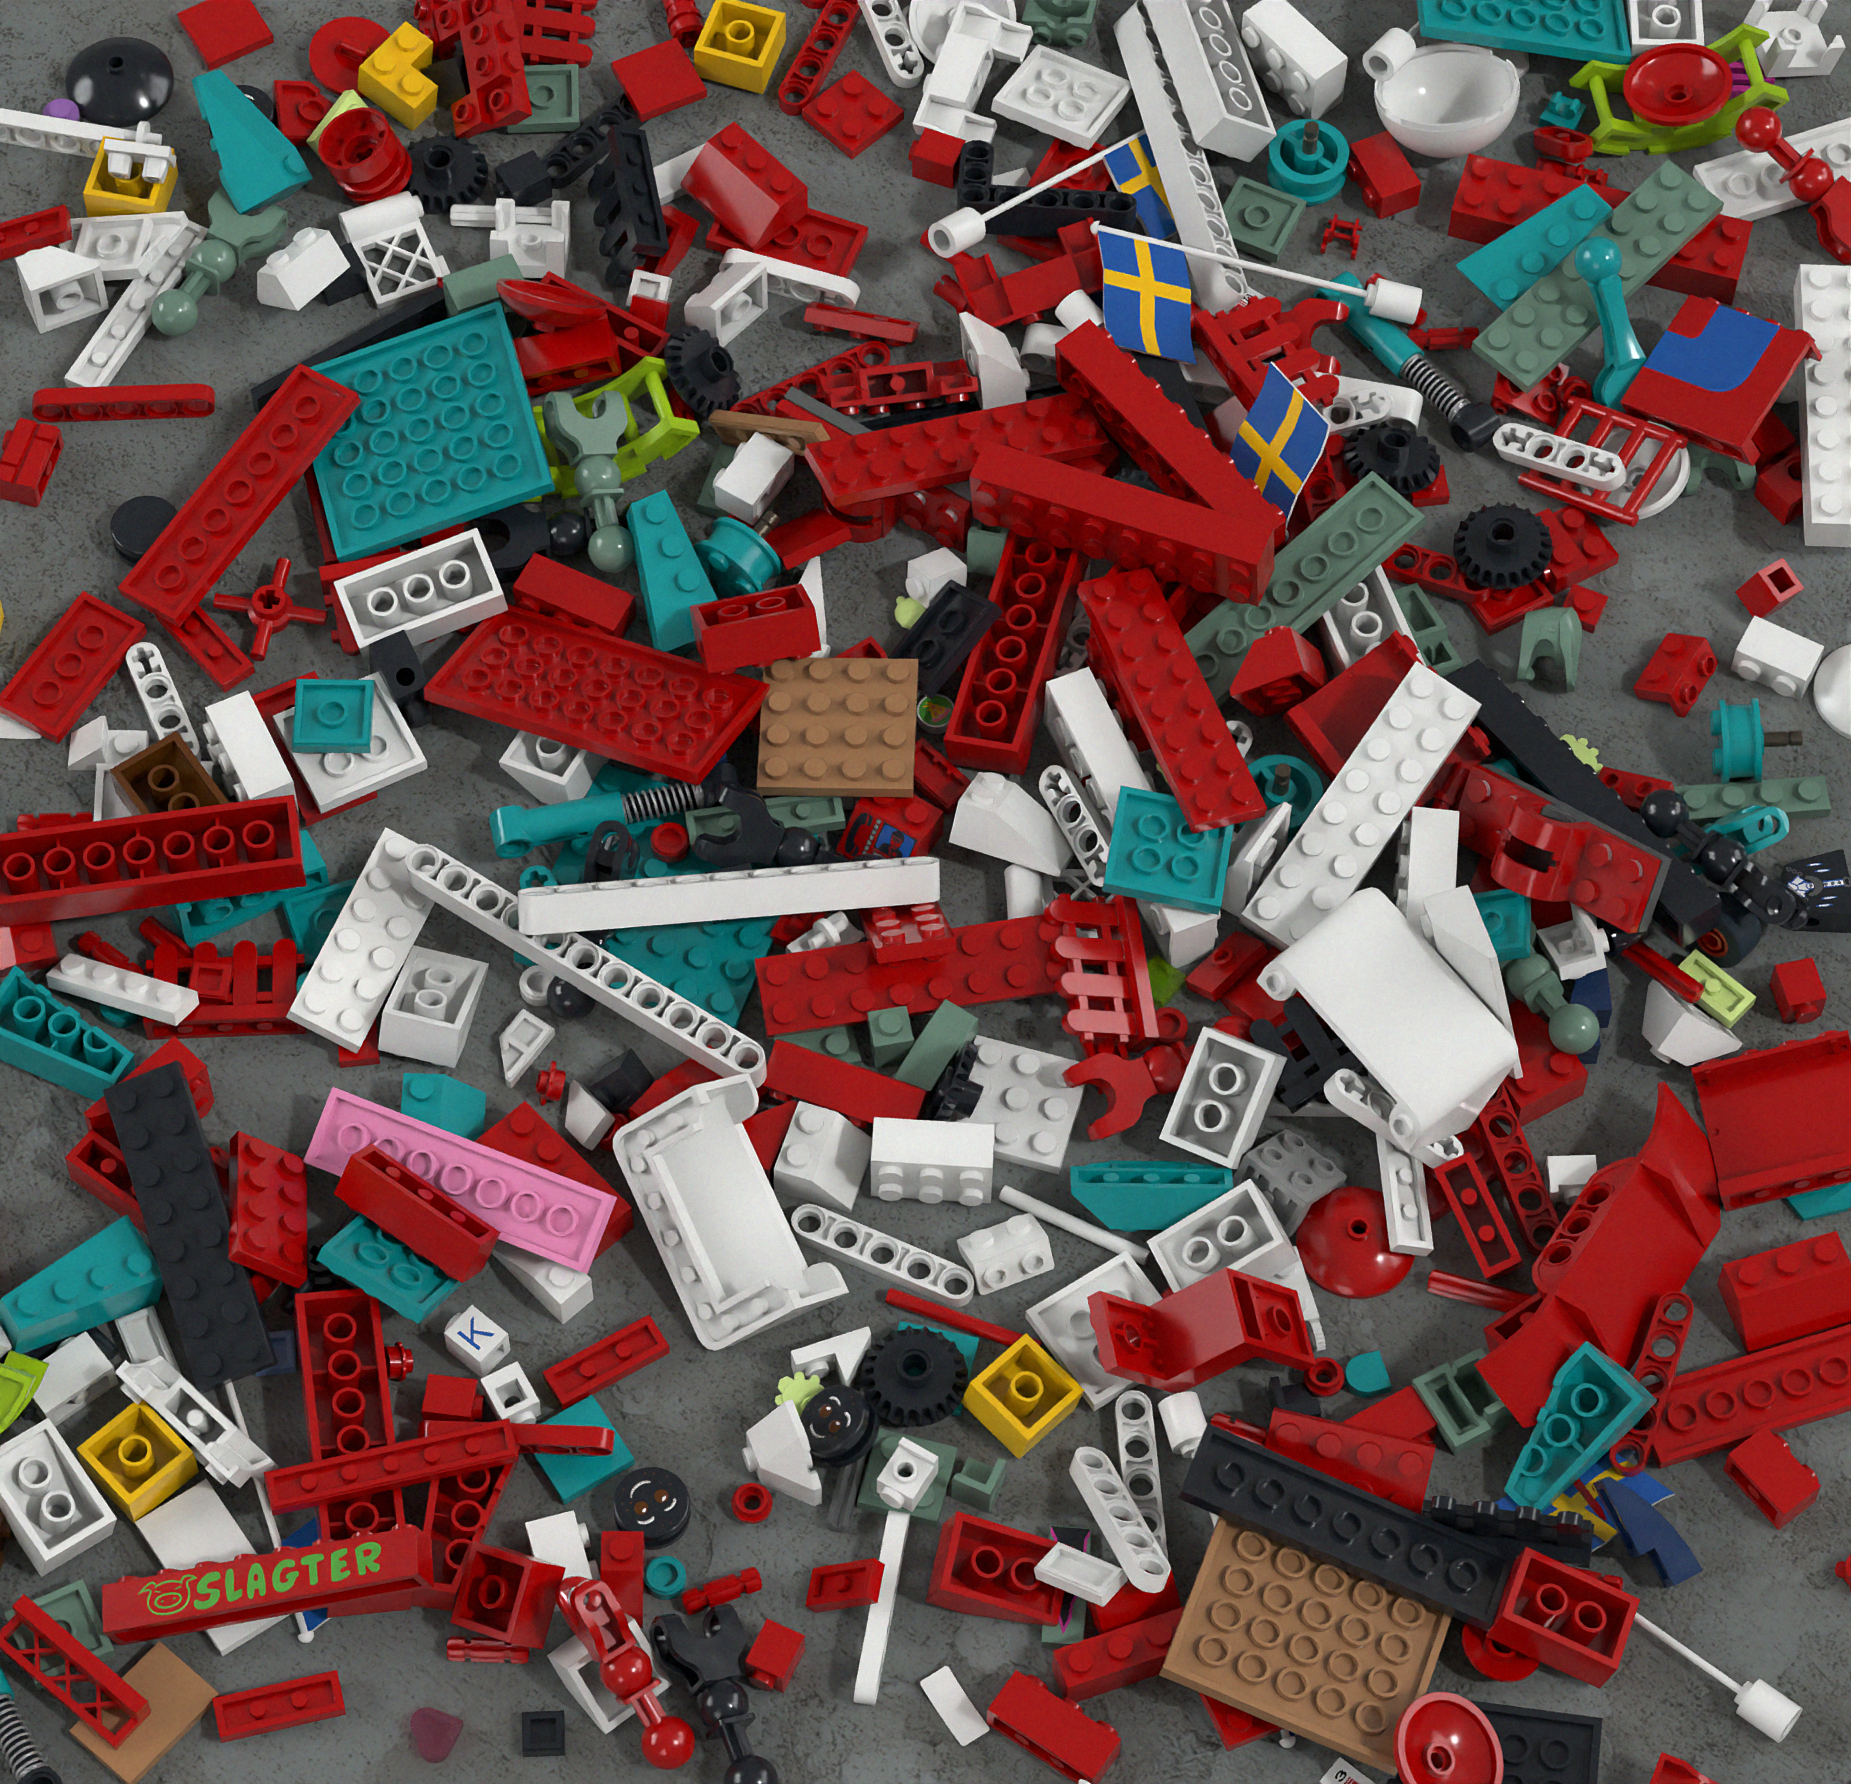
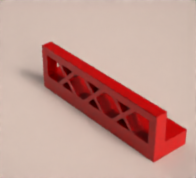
M23 1594L12 1605L15 1615L0 1630V1650L117 1750L151 1714L148 1701ZM23 1624L34 1633L35 1649L16 1650L7 1640ZM40 1639L50 1648H40ZM59 1655L65 1660V1675L47 1677L41 1672V1656ZM25 1657H35V1666ZM71 1666L80 1674L71 1675ZM90 1682L96 1687V1702L78 1704L72 1699L71 1683ZM66 1683V1693L56 1684ZM102 1693L111 1701L102 1702ZM121 1709L131 1718L114 1735L103 1726L102 1710ZM97 1710V1719L87 1711Z

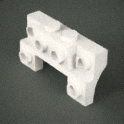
M961 0L945 42H941L937 47L934 70L932 74L929 73L925 78L923 85L924 95L912 123L915 133L922 135L926 127L964 139L966 143L972 140H982L991 144L997 129L996 120L973 112L994 58L1022 64L1033 36L1032 27L1004 18L982 4Z
M160 1355L140 1364H132L125 1361L115 1371L125 1382L120 1389L137 1405L144 1399L165 1418L163 1421L179 1438L184 1436L193 1444L190 1449L194 1452L195 1458L222 1485L230 1480L238 1488H241L251 1476L263 1485L265 1483L263 1472L279 1468L268 1455Z

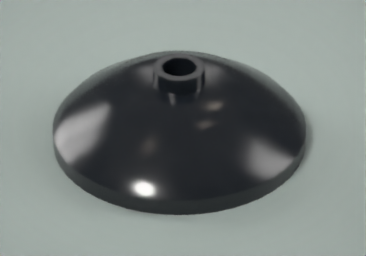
M113 37L98 41L81 51L69 66L65 83L68 99L78 106L80 116L97 125L123 128L138 125L140 121H147L153 118L166 106L173 93L174 74L169 59L155 45L133 37Z

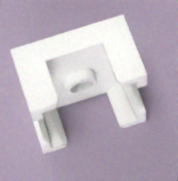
M1756 0L1744 20V24L1768 31L1770 38L1755 49L1766 78L1830 75L1846 47L1841 35H1836L1828 48L1823 39L1818 22L1827 9L1828 4L1826 0H1802L1796 11L1767 12L1773 0Z
M497 198L495 205L496 231L491 230L490 260L512 253L524 278H543L550 271L564 279L571 239L570 201H553L551 204L552 225L516 224L515 201L513 199Z

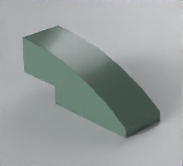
M1418 583L1393 590L1425 665L1432 666L1443 679L1462 669L1463 661L1448 640L1446 625Z
M947 999L943 1001L930 1019L894 1077L900 1081L931 1091L926 1109L931 1104L948 1066L952 1067L965 1042H972L978 1034L979 1018Z

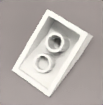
M979 772L958 801L949 838L950 843L1059 878L1075 854L1056 819L1016 783L1005 780L1000 774Z
M1283 802L1266 811L1265 817L1247 821L1238 834L1233 832L1221 908L1239 918L1241 917L1248 903L1286 850L1292 805Z
M413 945L382 1012L378 1050L390 1052L396 1056H406L431 1062L438 1066L455 1068L468 1036L489 963Z
M1251 1179L1147 1241L1173 1293L1225 1267L1267 1280L1300 1260L1267 1198Z
M49 1418L0 1446V1508L18 1543L41 1577L112 1535L117 1518Z

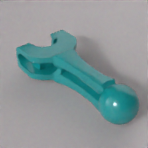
M1595 236L1588 238L1580 244L1574 258L1576 271L1582 279L1587 281L1588 288L1594 299L1604 343V367L1594 379L1591 389L1592 397L1595 403L1627 414L1620 401L1648 358H1646L1635 337L1623 298L1622 281L1618 276L1622 266V253L1618 245L1611 239Z
M1749 805L1723 816L1714 823H1707L1701 829L1706 833L1713 829L1721 832L1725 837H1732L1738 840L1745 848L1747 855L1782 840L1788 834L1789 820L1785 812L1778 807ZM1771 816H1773L1777 821V827L1773 833V821ZM1680 841L1670 845L1671 851L1677 857L1691 852ZM1690 863L1696 876L1702 875L1700 866Z

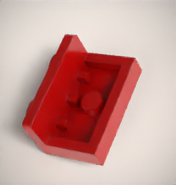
M1667 633L1633 687L1638 699L1670 703L1676 716L1685 718L1718 665V661L1705 637Z

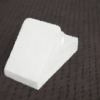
M100 716L71 733L68 769L96 771L97 763H122L148 748V732L139 730H109L106 716Z
M869 1326L792 1350L791 1368L794 1375L796 1372L801 1371L807 1380L812 1375H817L821 1379L828 1375L830 1371L836 1370L841 1385L853 1387L862 1369L868 1349L871 1350Z

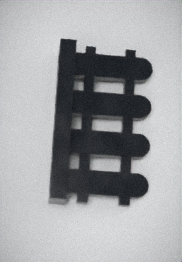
M613 124L607 132L610 153L602 164L597 163L593 168L594 174L588 183V195L598 198L600 201L595 209L593 221L595 226L605 228L606 233L601 238L599 251L602 256L611 257L612 261L607 267L605 282L608 286L625 288L629 283L628 277L637 265L642 266L646 262V254L663 257L670 248L646 131Z
M1291 997L1285 1002L1283 1011L1288 1021L1276 1029L1270 1021L1262 1018L1255 1020L1250 1026V1035L1254 1040L1252 1044L1287 1058L1275 1089L1277 1090L1284 1086L1287 1092L1280 1096L1292 1114L1325 1094L1324 1084L1338 1070L1349 1069L1357 1073L1365 1068L1351 1050L1343 1056L1339 1055L1338 1050L1346 1046L1339 1037L1330 1041L1315 1018L1319 1014L1312 1006L1308 1007L1306 1002L1299 997ZM1294 1030L1310 1053L1309 1056L1298 1063L1282 1040L1283 1037ZM1317 1064L1320 1070L1307 1078L1304 1072Z
M1440 1495L1433 1496L1431 1501L1423 1500L1422 1512L1425 1513V1517L1516 1556L1515 1559L1525 1547H1528L1567 1566L1590 1569L1594 1524H1592L1591 1520H1584L1583 1516L1579 1513L1560 1511L1557 1516L1541 1514L1539 1509L1530 1506H1517L1515 1511L1499 1509L1498 1504L1489 1501H1475L1473 1506L1457 1504V1500L1452 1497Z

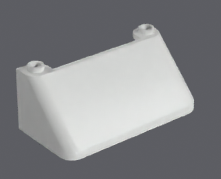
M1370 887L1355 892L1270 962L1256 980L1270 997L1278 1001L1291 998L1298 990L1392 1096L1397 1104L1390 1113L1389 1127L1394 1138L1407 1153L1468 1130L1518 1059V1047L1513 1036L1388 897L1377 888Z
M749 1073L694 1085L624 1125L615 1133L613 1138L614 1154L696 1335L703 1346L714 1351L737 1344L849 1293L841 1273L831 1263L821 1262L810 1267L807 1266L742 1124L743 1121L750 1118L756 1112L759 1103L757 1090Z

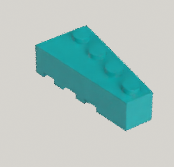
M307 830L300 831L307 886L166 905L168 914L183 942L189 947L195 946L281 907L282 899L330 885L326 864Z
M14 965L0 985V1060L95 1101L104 1096L103 1089L118 1084L136 1069L134 1054L97 1026H90L81 1019L79 1012L70 1006L65 1007L52 997L48 989L40 983L38 985L34 984L26 978L24 971Z
M126 1214L0 1299V1324L12 1346L10 1350L23 1354L157 1304L164 1284L158 1263L130 1217Z

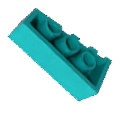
M1584 183L1455 266L1469 282L1504 313L1541 277L1545 278L1614 214L1613 210L1594 190Z
M666 489L631 503L626 518L633 538L635 563H637L639 584L642 597H644L647 624L653 648L680 656L696 649L689 606L718 599Z

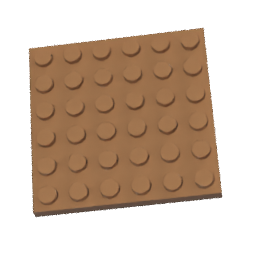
M1219 1516L1159 1675L1396 1776L1398 1771L1393 1753V1737L1397 1721L1403 1710L1412 1701L1426 1694L1452 1616Z

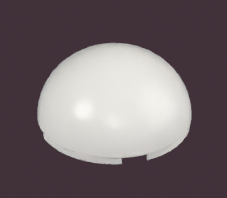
M1438 43L1416 48L1415 55L1390 80H1376L1374 98L1382 123L1398 142L1412 151L1426 156L1454 158L1481 150L1504 132L1517 109L1520 96V82L1517 70L1509 59H1506L1505 62L1492 55V49L1468 43Z

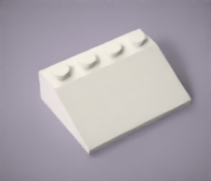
M1465 885L1423 897L1422 902L1425 914L1419 915V921L1425 939L1431 937V946L1515 1039L1497 954L1469 886ZM1519 1054L1515 1065L1508 1073L1514 1079L1523 1077Z

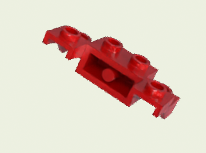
M451 0L435 10L434 15L439 42L450 46L459 40L462 41L471 91L470 94L451 105L456 137L461 139L466 136L468 140L481 132L493 128L517 125L532 116L512 0Z
M1092 216L1086 220L1056 230L1065 255L1001 277L1000 280L989 253L968 262L954 265L953 269L972 315L995 329L1021 321L1023 326L1026 327L1044 320L1043 313L1057 309L1058 305L1076 290H1083L1088 296L1103 291V264L1097 234L1093 235L1090 230V226L1094 222Z
M964 358L940 363L925 361L858 369L853 373L830 376L819 375L815 377L818 400L824 399L825 405L845 416L857 415L859 410L867 409V415L890 413L889 406L903 405L904 411L920 410L926 408L925 402L946 397L947 404L969 401L968 394L979 391L977 377L971 375Z

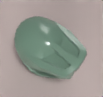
M1552 606L1526 612L1517 681H1532L1535 676L1532 669L1535 661L1539 657L1547 656L1554 661V669L1563 670L1567 692H1574L1583 631L1578 614L1573 607Z

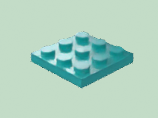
M1121 785L1102 891L1219 915L1234 824L1192 834L1175 796Z
M362 1213L321 1248L316 1259L327 1266L334 1274L351 1281L362 1288L367 1295L381 1300L395 1309L402 1317L410 1319L417 1324H420L463 1284L456 1279L448 1277L441 1268L427 1258L415 1254L408 1245L395 1236L382 1231L378 1224Z

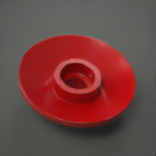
M1465 1622L1462 1631V1644L1465 1654L1471 1664L1486 1677L1499 1682H1518L1529 1677L1539 1666L1540 1661L1486 1637L1487 1631ZM1493 1645H1498L1503 1653L1497 1651Z

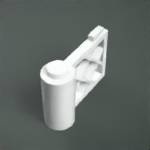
M404 191L338 214L346 242L352 243L366 269L368 288L377 309L437 289L436 278L450 274L443 255L435 256L419 217L424 216L421 201L417 195L411 196L409 191ZM414 234L417 235L420 242L415 254L397 247L402 238ZM376 247L386 251L387 254L380 266L367 261L363 251ZM423 251H424V254H425L426 258L421 257ZM393 255L411 261L405 275L387 269ZM419 264L431 269L435 278L420 282L410 277L416 265ZM371 271L376 273L375 277H373ZM382 276L400 282L395 292L381 296L377 286Z
M1012 864L1004 871L1008 919L1044 914L1045 907L1053 900H1057L1059 896L1053 891L1052 882H1067L1076 890L1071 895V901H1076L1083 895L1092 902V899L1097 896L1089 889L1093 883L1084 869H1065L1060 878L1018 864ZM1111 894L1105 900L1106 903L1113 899L1117 894ZM1076 928L1077 937L1098 938L1096 929Z

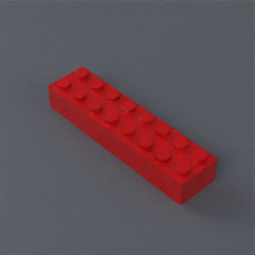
M1469 153L1451 209L1447 236L1488 245L1584 183L1594 190L1612 210L1617 208L1632 193ZM1718 214L1645 284L1687 295L1691 294L1703 299L1711 297L1720 303L1732 305L1754 222Z
M1088 319L1055 344L1057 382L1068 393L1078 392L1083 397L1101 428L1167 496L1274 528V556L1285 548L1286 517L1283 511L1276 504H1269L1261 496L1258 485L1251 478L1245 479L1237 471L1232 458L1225 452L1220 453L1212 445V441L1204 429L1201 427L1195 428L1188 421L1184 409L1177 402L1171 403L1163 395V390L1159 383L1153 377L1147 378L1139 370L1136 360L1130 353L1121 352L1115 345V341L1108 330L1104 327L1098 328Z
M986 440L969 475L973 517L985 525H997L1013 530L1023 537H1036L1048 541L1058 548L1068 547L1084 552L1094 559H1106L1120 563L1129 570L1150 567L1152 573L1164 581L1184 583L1203 593L1212 592L1228 597L1231 601L1238 604L1247 603L1258 607L1275 570L1274 528L988 440Z
M1009 530L988 600L996 603L1003 612L971 651L943 739L949 762L952 764L1024 776L1044 711L1046 682L1054 679L1078 601V584L1084 581L1091 557L1084 552L1068 547L1058 548L1048 541L1036 537H1023L1015 531Z
M294 794L0 834V928L307 886L300 823Z
M362 1288L295 1294L293 1317L309 1461L313 1462L396 1443L378 1299L367 1295ZM401 1488L315 1506L318 1540H344L352 1538V1535L357 1532L370 1531L381 1533L391 1531V1528L395 1525L405 1524ZM413 1591L326 1607L327 1618L411 1610Z

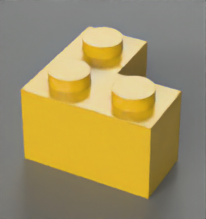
M405 21L359 66L357 90L411 131H414L436 109L438 85L423 75L428 69L427 66L432 64L433 41Z

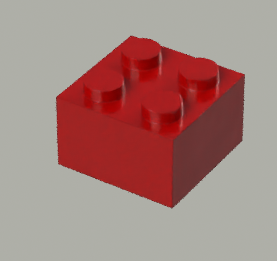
M473 1541L450 1623L511 1644L543 1649L556 1605L555 1591L563 1580L566 1567L509 1548Z

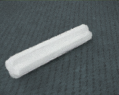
M454 204L450 209L451 225L496 228L495 206ZM515 206L516 224L552 225L551 208Z

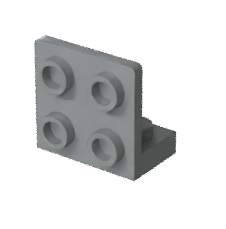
M1285 1129L1245 1154L1233 1176V1188L1251 1179L1267 1198L1289 1238L1297 1232V1228L1302 1223L1311 1205L1342 1185L1347 1176L1331 1160L1324 1158L1310 1147L1301 1136L1291 1132L1289 1129Z

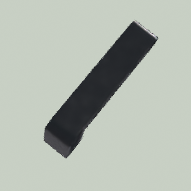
M972 140L963 145L957 189V211L964 207H970L975 209L980 215H983L1033 187L993 185L994 147L982 140ZM1047 188L985 221V234L1059 238L1056 232L1058 228L1086 220L1091 216L1094 222L1100 221L1099 225L1135 233L1137 201L1132 195L1123 192Z

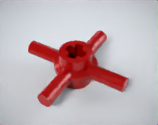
M286 558L277 559L270 585L258 588L252 598L216 593L214 596V608L248 613L251 622L258 627L250 653V658L255 661L261 662L265 660L271 635L283 631L288 626L290 620L326 626L328 621V611L295 606L290 596L284 592L292 564Z

